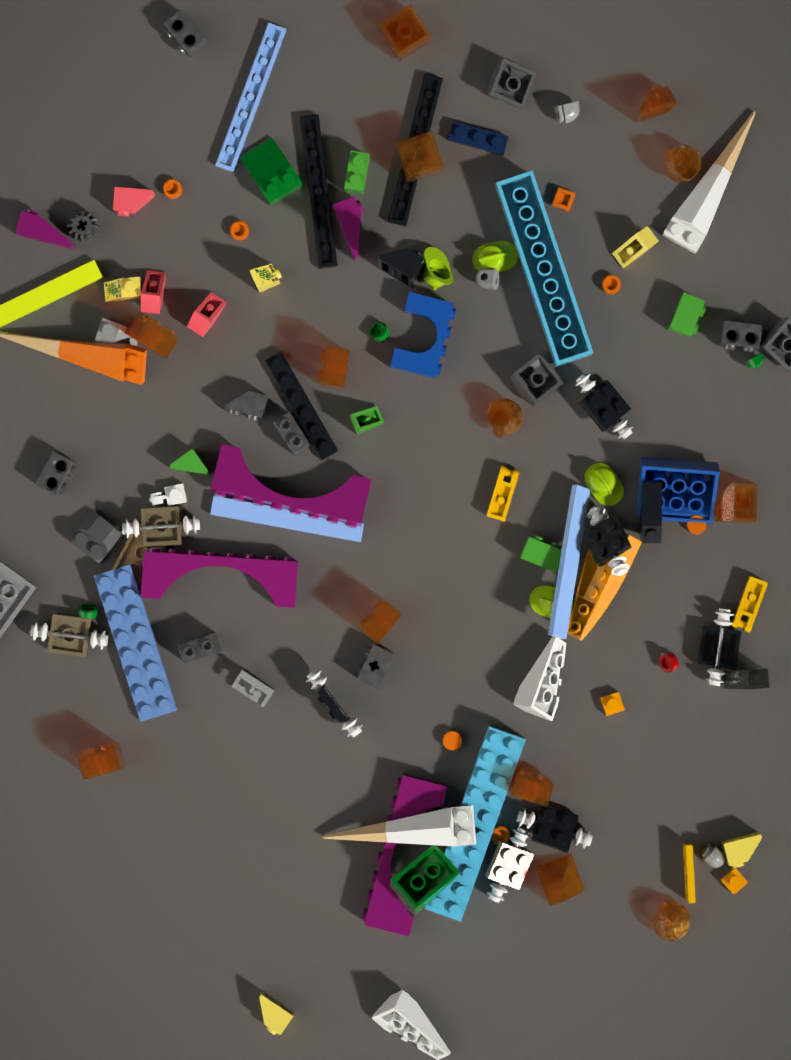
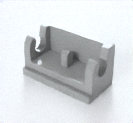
M244 669L241 670L232 685V688L238 690L263 708L275 691L274 688Z

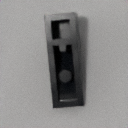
M642 481L639 531L641 543H661L662 481Z

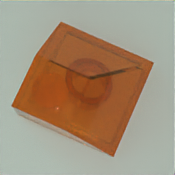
M662 85L651 88L635 118L636 123L673 111L677 103L668 86L662 87Z
M731 483L715 502V521L756 523L757 485Z
M572 854L536 866L550 906L569 900L585 891Z

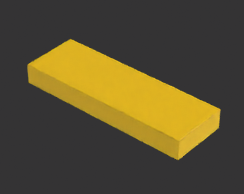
M683 843L685 899L688 903H696L693 845L691 843Z

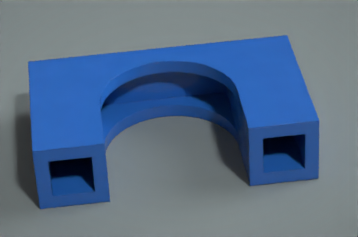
M409 292L404 312L430 320L436 328L437 340L432 348L422 353L395 348L390 368L435 379V375H440L442 364L438 363L440 356L444 357L447 346L443 344L445 338L450 336L452 327H448L450 319L454 320L456 309L453 308L454 303Z

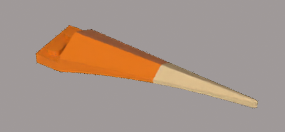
M0 331V337L122 382L126 380L140 385L145 382L147 349L131 344L68 341Z

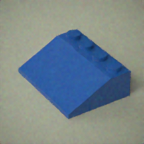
M641 457L636 518L640 519L642 481H662V520L713 524L720 474L718 462ZM694 515H699L704 519H694L690 517Z

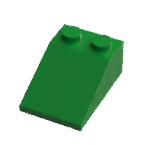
M272 137L240 157L270 206L303 186L302 181Z
M433 845L390 879V887L416 915L437 897L460 872L438 846Z

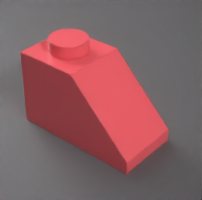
M115 187L113 211L118 213V216L129 217V214H135L155 197V192L148 189Z
M147 270L141 291V312L160 314L166 272Z
M210 292L194 311L187 327L203 337L212 327L227 302Z

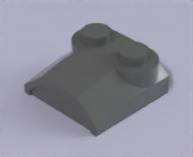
M502 58L495 67L488 86L487 95L495 100L499 99L524 109L525 101L537 73Z
M785 317L765 336L761 347L765 353L774 358L788 372L791 371V320Z
M541 353L510 375L514 387L524 400L532 406H535L564 383L545 361Z
M92 510L80 527L73 533L69 541L101 564L123 535V532Z

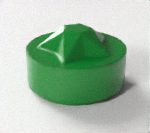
M376 322L371 326L369 334L377 342L384 341L389 335V327L383 322Z
M759 353L746 361V365L748 368H758L762 365L765 357L762 353Z
M85 603L78 607V615L81 618L92 619L97 616L98 608L94 604Z

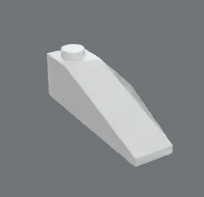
M557 637L551 638L519 686L513 703L515 706L530 714L553 721L559 703L557 689L562 679H559L560 668L564 666L567 643Z
M404 990L392 994L372 1016V1019L383 1029L390 1033L393 1030L402 1036L401 1039L405 1042L408 1040L414 1042L419 1050L437 1060L451 1053L418 1003Z

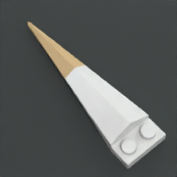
M755 111L752 112L674 214L662 236L696 254L707 235L754 119Z
M473 805L446 808L324 835L322 838L439 846L475 845L476 833Z

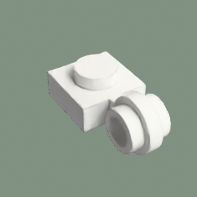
M183 483L164 487L166 495L158 492L150 494L151 498H149L152 506L163 504L164 499H167L168 506L187 502Z

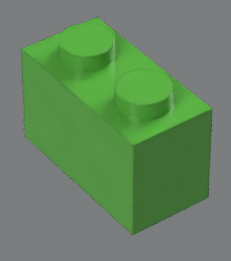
M351 150L344 187L345 192L364 195L370 161L369 153Z
M687 293L681 294L668 330L686 338H690L692 334L695 335L699 324H696L698 318L703 317L706 307L703 306L705 300Z
M533 535L532 538L528 537L520 559L557 572L562 546L553 542L550 545L543 542V538Z

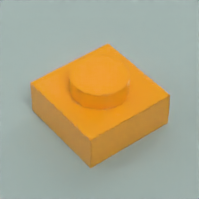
M618 691L600 697L606 716L625 710Z
M732 868L720 879L734 895L748 883L736 868Z

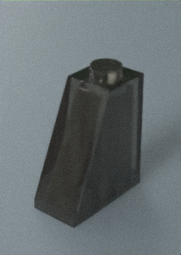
M755 666L723 669L726 673L723 675L724 689L770 688L768 668Z

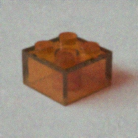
M411 4L378 24V30L399 62L431 42V34Z
M433 131L396 142L395 147L407 183L444 171V165Z
M137 314L125 332L126 335L165 359L168 358L179 340L174 337L175 332L161 324L159 325L158 321L146 314L143 317Z
M326 346V350H322L320 361L323 363V369H319L317 377L321 387L344 391L350 357L349 349Z
M385 599L383 602L379 600L372 608L374 613L370 617L366 615L360 623L362 626L360 630L377 644L380 643L402 616V613Z
M114 742L100 746L99 750H96L95 747L86 749L81 752V756L77 757L83 780L121 770L125 767L120 745H114Z
M520 768V771L515 770L508 792L510 796L548 807L554 784L550 777L538 774L537 777L532 775L531 771Z

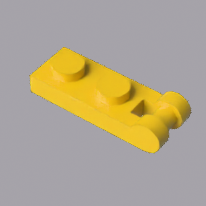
M501 465L487 511V517L505 522L520 470L514 469L513 471L507 469V466ZM504 476L511 478L510 483L503 481Z
M749 576L731 627H739L744 629L743 631L750 633L768 582ZM742 614L748 616L746 622L741 620Z

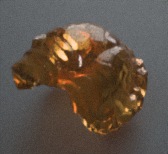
M682 145L679 148H670L666 151L667 176L672 181L688 182L697 176L702 164L698 150L692 146Z
M508 398L494 400L488 405L486 410L487 422L492 424V432L496 437L501 438L519 430L523 423L522 409L516 402Z
M669 900L662 902L659 905L657 915L653 917V928L658 937L671 942L682 938L687 934L691 925L690 913L683 905L672 903Z

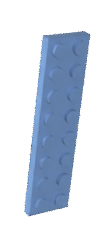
M129 564L94 575L140 722L177 711L174 696L143 599L141 598L132 565Z

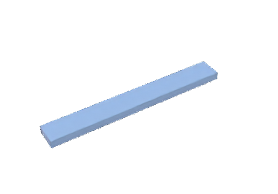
M268 22L217 158L216 167L234 173L285 36L286 28Z
M572 485L548 631V635L560 639L567 638L590 489L579 485Z
M213 496L210 515L361 542L364 523L361 524V527L350 528L345 526L346 523L339 521L338 524L327 522V519L322 517L312 519L305 513L295 515L289 513L288 509L282 508L281 511L271 509L267 505L257 506L251 502H240L218 496Z

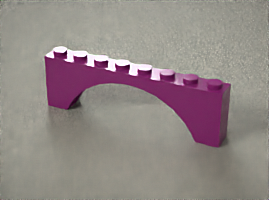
M222 444L211 491L215 492L214 495L218 497L228 495L232 496L233 500L244 502L245 499L252 501L253 505L263 506V504L270 505V508L274 510L288 509L291 514L300 515V513H305L312 519L322 517L326 518V521L338 524L339 521L346 523L345 526L356 528L357 526L361 527L372 479L352 475L341 487L323 496L314 498L288 497L270 490L253 476L244 461L241 448Z
M149 548L148 552L144 551L141 598L161 599L167 589L183 575L203 567L223 566L240 570L256 579L268 591L276 607L295 608L298 562H295L293 557H283V561L275 560V556H264V559H256V555L245 554V558H237V554L226 553L225 557H220L218 552H206L205 556L198 555L199 551L188 550L187 554H179V550L168 549V553H160L158 548Z
M403 774L402 778L398 777L396 789H399L397 797L393 796L391 807L394 810L392 815H388L387 821L419 815L432 808L443 806L448 786ZM381 842L384 845L383 853H378L376 863L379 864L378 871L374 870L371 882H375L373 890L369 889L367 900L370 903L368 908H364L362 919L365 920L364 925L410 936L414 915L405 907L396 892L390 887V879H392L391 860L396 843Z

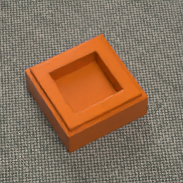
M557 187L551 206L569 212L576 193Z

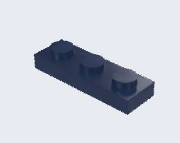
M453 121L448 141L503 156L509 136Z

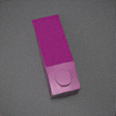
M353 196L334 204L333 209L355 261L358 260L361 211H363L360 200L356 201Z
M33 210L21 211L15 234L20 237L74 250L75 245L39 216L38 212Z

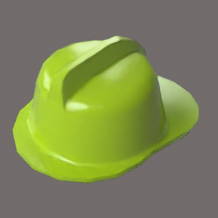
M492 242L479 246L474 251L472 257L473 265L477 271L489 268L503 272L511 269L516 264L518 254L515 246L510 242Z
M435 247L425 249L424 260L426 266L422 274L424 280L430 285L432 290H436L444 284H451L454 279L445 254Z
M595 463L586 470L584 475L586 486L600 504L613 506L622 499L624 487L615 472L608 465Z
M542 585L532 591L529 602L531 608L539 615L551 618L555 587ZM574 599L572 601L571 612L574 604Z

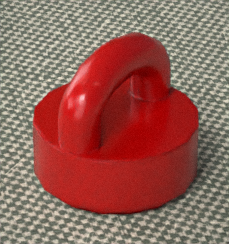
M672 652L663 654L659 659L660 667L664 672H672L679 667L678 659Z

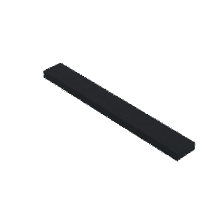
M424 74L388 223L403 227L407 226L443 78Z
M319 114L300 117L318 266L319 269L338 267Z

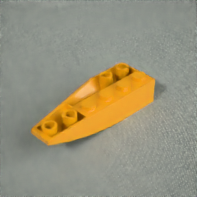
M626 534L632 548L619 556H625L627 559L625 563L631 567L640 548L641 541ZM590 549L585 558L567 634L581 641L605 612L627 573L622 576L613 575L611 573L613 568L608 566L609 562L601 567L596 565Z

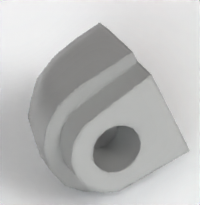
M579 101L554 107L557 121L559 123L563 122V124L574 121L580 112Z
M481 269L476 275V281L482 288L497 290L499 272L496 269Z
M710 843L699 854L703 857L702 860L712 868L721 867L725 862L724 853Z

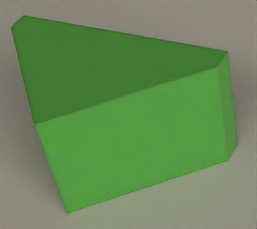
M378 406L349 415L357 435L384 424Z
M191 449L170 464V469L205 475L210 473L194 449Z

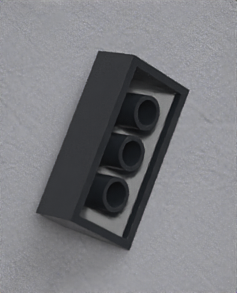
M406 248L382 254L378 258V268L410 288H412L421 273L424 264L422 253L414 248L412 250Z

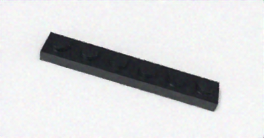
M282 351L265 360L321 460L338 452L337 447Z

